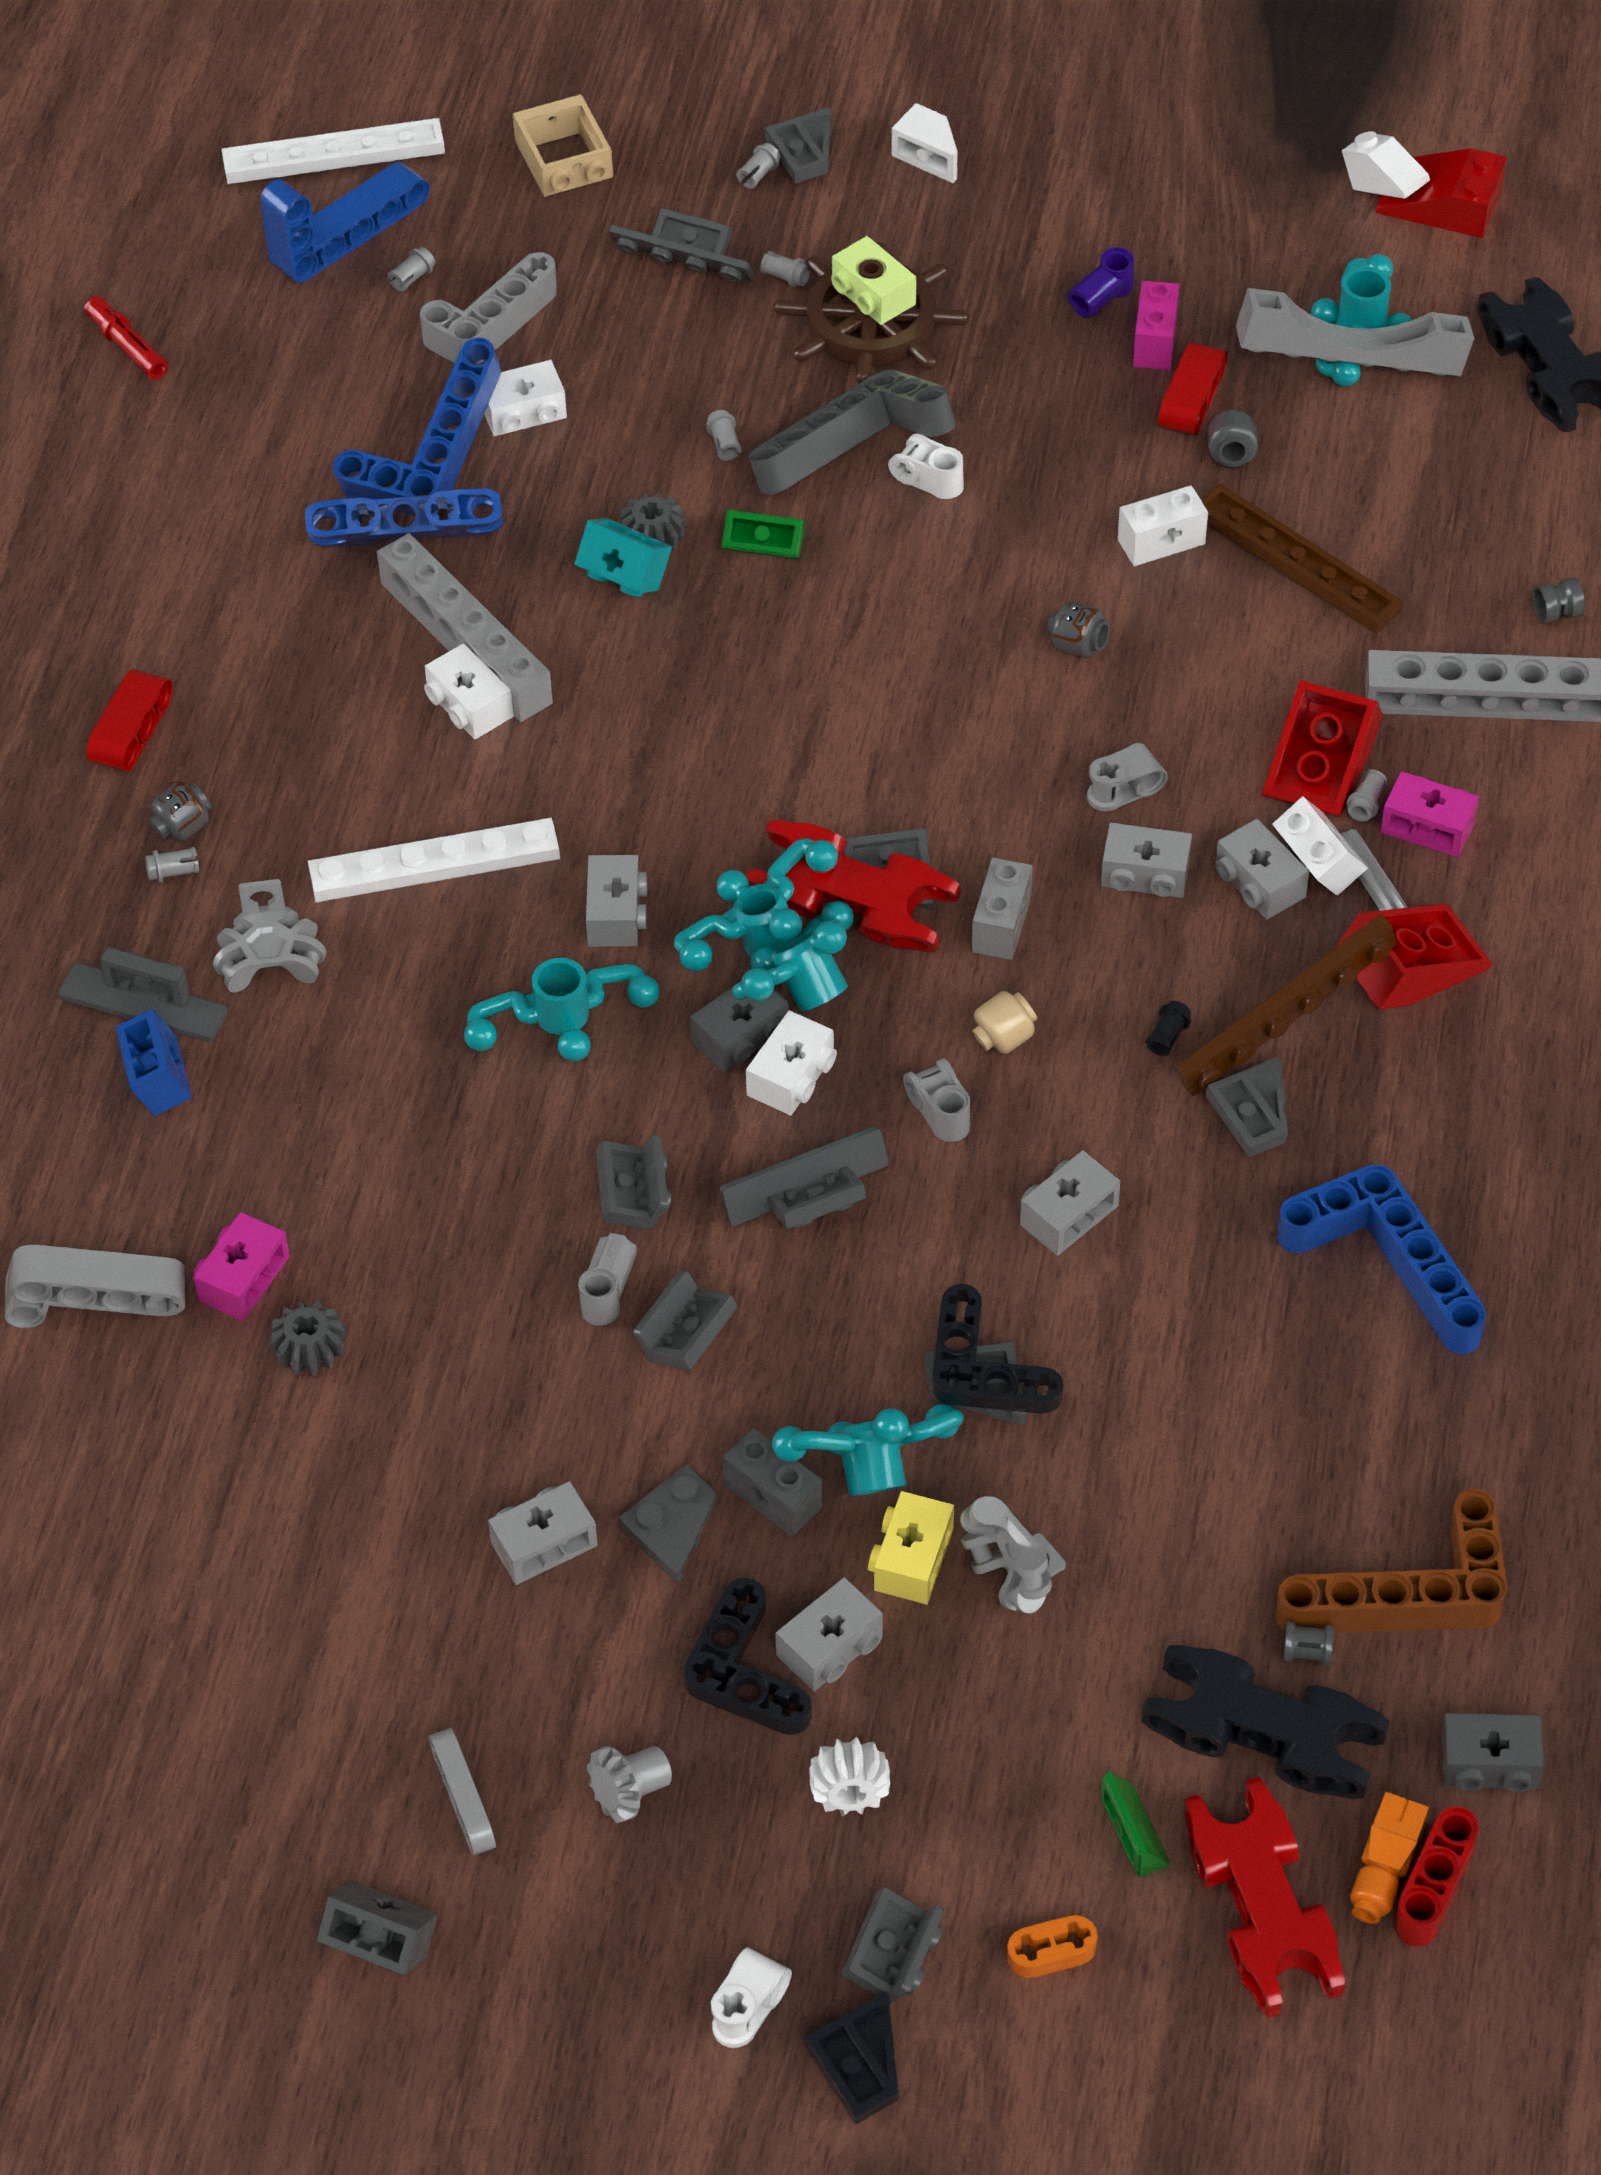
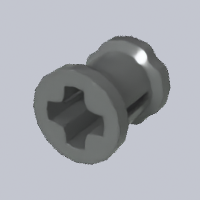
M1287 1620L1283 1662L1290 1663L1293 1658L1321 1661L1323 1666L1330 1667L1334 1625L1327 1624L1325 1628L1296 1626L1294 1621Z

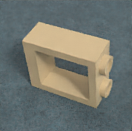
M581 94L513 113L515 142L544 197L613 178L611 148ZM580 133L589 152L545 164L536 145Z

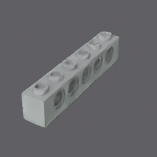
M410 533L377 551L381 584L448 651L464 643L511 689L514 717L520 723L553 704L550 671Z
M1368 650L1365 698L1378 701L1383 714L1601 722V658Z

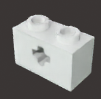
M552 360L501 372L484 413L493 436L567 418L565 390Z
M1192 485L1128 504L1119 508L1118 541L1133 566L1205 545L1208 511Z
M464 643L425 665L427 684L424 685V689L428 698L434 705L440 704L448 712L453 724L458 729L464 728L474 739L479 738L514 717L511 689Z
M1301 797L1272 824L1317 881L1337 896L1368 869L1326 815L1305 797Z
M789 1010L746 1069L747 1096L791 1116L801 1102L806 1103L810 1099L816 1080L821 1073H827L832 1068L837 1056V1050L834 1049V1031Z

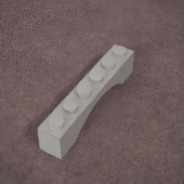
M1247 288L1236 323L1241 348L1253 352L1268 351L1283 353L1290 357L1306 356L1321 358L1328 362H1353L1366 367L1374 365L1392 367L1399 371H1423L1437 376H1461L1474 341L1473 332L1466 316L1430 312L1415 320L1389 327L1372 329L1349 328L1331 324L1311 316L1297 306L1284 292Z

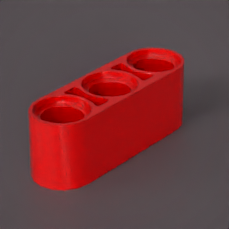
M1192 341L1188 343L1162 401L1158 417L1159 427L1193 436L1198 434L1222 380L1227 363V350Z
M135 669L129 670L90 735L86 750L88 761L125 772L131 771L170 704L173 692L172 681L168 678Z
M1455 1806L1441 1811L1400 1896L1394 1926L1398 1937L1408 1945L1415 1947L1426 1946L1435 1939L1471 1862L1478 1836L1479 1823L1475 1815L1466 1808ZM1456 1833L1461 1835L1464 1840H1451L1445 1834ZM1438 1872L1447 1879L1438 1881L1432 1879L1427 1874ZM1421 1912L1427 1915L1429 1919L1416 1920L1409 1913Z

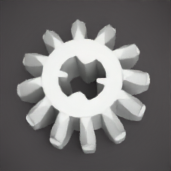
M857 1737L850 1743H843L837 1739L834 1747L821 1746L819 1755L811 1759V1766L809 1768L811 1793L814 1795L816 1802L823 1804L825 1812L839 1809L842 1816H845L849 1811L856 1810L863 1815L865 1807H879L880 1798L889 1795V1762L885 1757V1752L878 1751L874 1742L861 1745Z

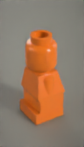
M1385 1791L1375 1821L1371 1825L1370 1835L1361 1857L1362 1862L1366 1865L1358 1872L1350 1893V1900L1354 1905L1352 1914L1360 1921L1377 1924L1382 1916L1388 1915L1392 1910L1400 1888L1399 1881L1408 1874L1409 1868L1414 1861L1415 1852L1425 1828L1429 1810L1428 1806L1406 1800L1403 1797Z

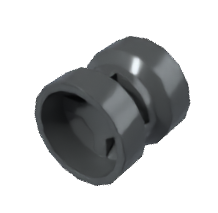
M1576 578L1561 580L1559 585L1555 586L1549 583L1536 585L1533 589L1534 609L1542 624L1556 622L1560 616H1566L1569 619L1583 616L1585 611L1584 594Z

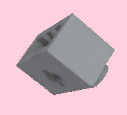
M1258 819L1218 840L1215 867L1219 876L1224 881L1230 882L1242 894L1246 904L1253 909L1256 908L1267 920L1306 897L1309 870Z
M1110 823L1102 861L1101 887L1114 888L1119 891L1128 890L1150 893L1162 897L1183 898L1190 864L1192 834Z
M588 855L586 904L588 947L638 946L639 929L647 928L646 904H639L640 897H647L648 893L647 872H639L638 855Z
M992 857L972 921L973 953L1013 960L1032 896L1033 865Z
M1082 1150L1071 1160L1066 1159L1054 1169L1052 1175L1043 1183L1031 1186L1024 1193L1021 1199L1020 1225L1058 1256L1119 1206L1121 1181Z
M570 1481L558 1487L546 1488L535 1498L523 1504L506 1507L499 1511L495 1517L488 1520L491 1544L515 1585L598 1546L596 1523Z
M844 1577L775 1633L776 1656L815 1692L824 1683H833L839 1679L847 1669L848 1664L860 1654L867 1655L878 1646L883 1636V1613Z

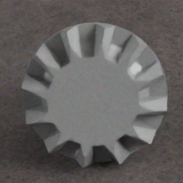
M605 1746L591 1753L590 1763L587 1765V1771L591 1776V1781L588 1785L594 1790V1800L599 1801L602 1806V1812L606 1816H611L617 1823L636 1817L639 1812L642 1796L670 1785L672 1780L669 1761L664 1752L656 1746H651L629 1756L622 1755L613 1747Z

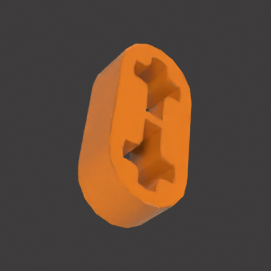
M1079 1915L1066 1916L1024 1927L1015 1931L1009 1938L1007 1944V1964L1011 1971L1024 1978H1035L1083 1965L1095 1956L1098 1940L1097 1929L1093 1922ZM1076 1933L1079 1939H1083V1947L1075 1948L1072 1942H1067L1068 1934ZM1029 1945L1032 1951H1037L1036 1959L1028 1961L1027 1956L1021 1954V1946Z

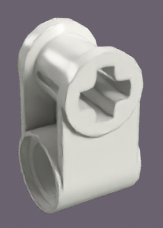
M912 434L906 441V448L889 460V470L898 481L931 493L937 498L952 499L960 495L964 489L963 456L960 451L930 440L922 434Z
M749 1947L745 1948L735 1960L730 1973L711 2000V2012L714 2017L712 2022L713 2034L716 2040L723 2046L730 2048H739L747 2045L754 2038V2035L770 2011L777 2006L784 1996L791 1980V1969Z

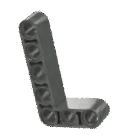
M884 370L870 376L749 453V461L759 491L762 494L769 495L786 490L889 424L931 437L950 432L955 428L956 420L946 387L896 370Z

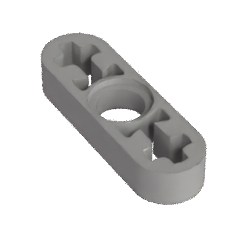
M448 1728L428 1735L436 1765L471 1854L474 1856L496 1848L488 1817L453 1729Z

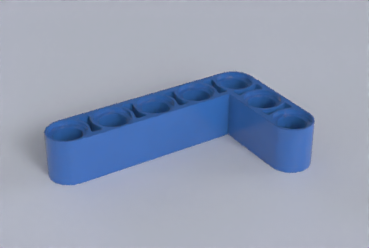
M396 162L312 216L309 199L282 179L273 180L265 187L261 195V209L269 260L293 280L303 283L420 207L429 195V182L402 162Z
M476 337L468 340L462 346L412 465L358 450H346L337 455L333 462V471L342 492L347 497H363L375 500L419 496L426 491H431L428 495H432L435 492L453 489L501 374V367L494 346L489 340ZM486 360V361H485L484 363H482V364H475V363H477L478 361ZM472 392L470 396L461 397L465 393ZM459 425L456 429L447 430L451 426ZM439 458H445V460H443L440 463H433L435 460ZM353 472H359L356 476L348 477ZM396 481L391 486L383 487L388 482ZM409 509L399 510V512L416 516L414 512Z
M1377 1164L1369 1165L1294 1195L1283 1202L1280 1208L1277 1239L1285 1250L1293 1253L1307 1252L1366 1227L1442 1343L1450 1351L1457 1354H1468L1478 1349L1481 1344L1486 1319L1485 1308L1390 1168Z

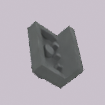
M651 1135L642 1148L602 1140L596 1149L603 1222L651 1230L661 1215L667 1213L671 1202V1192L666 1188L665 1179L667 1156L662 1151L661 1136Z
M679 1270L636 1326L634 1335L651 1363L690 1371L738 1306L731 1294L698 1288L688 1271Z
M886 1887L881 1888L875 1894L840 1975L876 1996L886 1991L890 2003L906 1994H913L919 1987L925 1974V1969L921 1967L925 1955L934 1949L942 1935L943 1928L939 1926V1922L944 1909L934 1905L925 1911Z

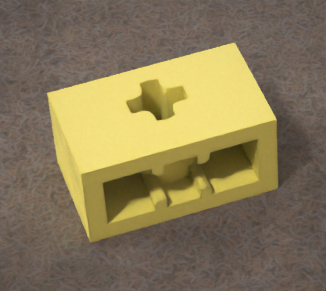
M904 1491L900 1492L896 1507L888 1506L884 1515L882 1533L886 1535L882 1546L875 1544L870 1555L868 1571L874 1572V1591L928 1605L954 1529L953 1504Z

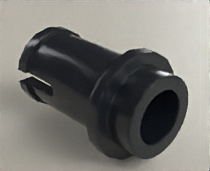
M1170 1001L1168 1004L1161 1006L1159 1010L1160 1018L1145 1041V1044H1148L1147 1048L1157 1055L1168 1056L1181 1031L1187 1029L1191 1024L1190 1009L1179 1001Z

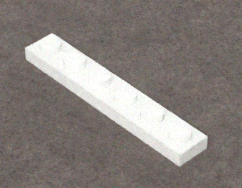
M439 118L222 148L227 184L445 153Z
M552 818L309 860L308 866L315 902L558 860L560 859V852Z

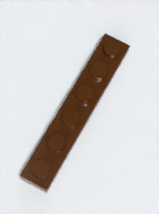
M1221 483L1200 499L1208 511L1207 524L1376 634L1402 612L1403 601Z
M1380 914L1178 1064L1176 1069L1182 1085L1192 1096L1201 1090H1206L1207 1085L1219 1081L1222 1074L1234 1065L1247 1062L1254 1055L1256 1049L1269 1039H1276L1282 1036L1288 1030L1290 1024L1304 1013L1309 1014L1318 1009L1324 999L1335 990L1345 988L1353 983L1359 972L1372 963L1384 960L1391 953L1393 947L1397 945L1392 925Z

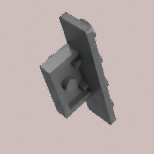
M661 208L652 235L611 225L608 231L616 247L626 253L636 254L637 251L649 253L653 259L663 263H671L672 260L685 263L684 265L687 268L699 273H705L706 269L718 272L722 278L732 282H740L741 279L752 281L754 277V272L748 262L725 256L733 233L728 225Z
M107 947L100 959L102 970L75 963L58 991L61 1000L127 1019H132L153 1008L173 1032L206 1042L214 1041L228 1015L226 1005L190 995L185 969L179 968L170 962L161 963L140 957L131 951L123 952Z
M877 1126L871 1127L722 1185L720 1192L727 1220L731 1225L735 1226L772 1212L789 1229L808 1225L817 1217L833 1211L846 1210L853 1203L866 1199L864 1184L858 1177L884 1168L889 1164L882 1131Z

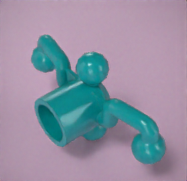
M1375 254L1368 259L1355 258L1349 261L1340 282L1341 294L1339 305L1330 298H1321L1315 301L1310 310L1311 316L1331 324L1349 328H1381L1413 320L1403 312L1394 313L1387 317L1391 291L1390 277L1393 274V264L1383 254ZM1316 358L1317 370L1322 375L1332 377V380L1341 387H1350L1356 384L1361 376L1358 363L1345 361L1328 362L1321 358Z
M809 838L797 840L770 866L767 873V881L763 884L749 887L748 879L742 872L737 870L723 872L717 879V893L723 900L733 902L734 905L724 915H709L676 935L674 947L678 951L680 962L685 969L699 972L709 966L712 961V949L706 941L701 939L714 931L727 939L741 937L745 951L750 958L754 951L760 947L770 946L778 950L783 945L796 939L802 931V919L796 911L788 908L787 901L793 895L794 886L792 881L785 875L804 856L811 870L820 873L832 870L838 860V851L835 846L826 840L813 841Z
M840 900L829 902L822 910V914L812 919L796 939L783 945L778 950L770 946L760 947L755 950L750 960L751 969L745 972L741 982L733 986V996L739 1000L749 998L753 1001H763L771 996L775 985L785 982L800 1012L811 1010L838 996L848 987V984L832 954L841 951L846 944V931L850 929L854 920L852 908Z
M552 958L541 963L534 970L531 978L532 994L524 995L518 991H509L473 1005L467 1014L464 1040L469 1048L475 1051H486L492 1048L497 1039V1030L493 1023L485 1018L513 1008L514 1014L519 1021L526 1024L538 1023L548 1033L561 1035L557 1043L560 1055L563 1059L570 1062H579L587 1057L591 1048L589 1037L580 1029L587 1023L590 1015L589 1009L599 1006L604 999L605 993L602 984L630 980L627 987V997L634 1006L639 1008H648L654 1005L659 998L660 987L654 978L647 976L642 968L634 964L596 968L586 974L582 966L574 960Z
M939 1403L928 1410L924 1421L909 1425L907 1416L900 1409L886 1408L877 1414L874 1421L854 1425L850 1422L839 1421L834 1423L827 1432L802 1431L794 1426L782 1427L772 1438V1448L775 1455L786 1462H795L801 1459L807 1449L830 1450L834 1455L842 1456L849 1497L860 1496L907 1486L899 1446L919 1442L930 1437L939 1439L950 1438L956 1434L963 1423L964 1416L960 1410L953 1408L951 1405Z

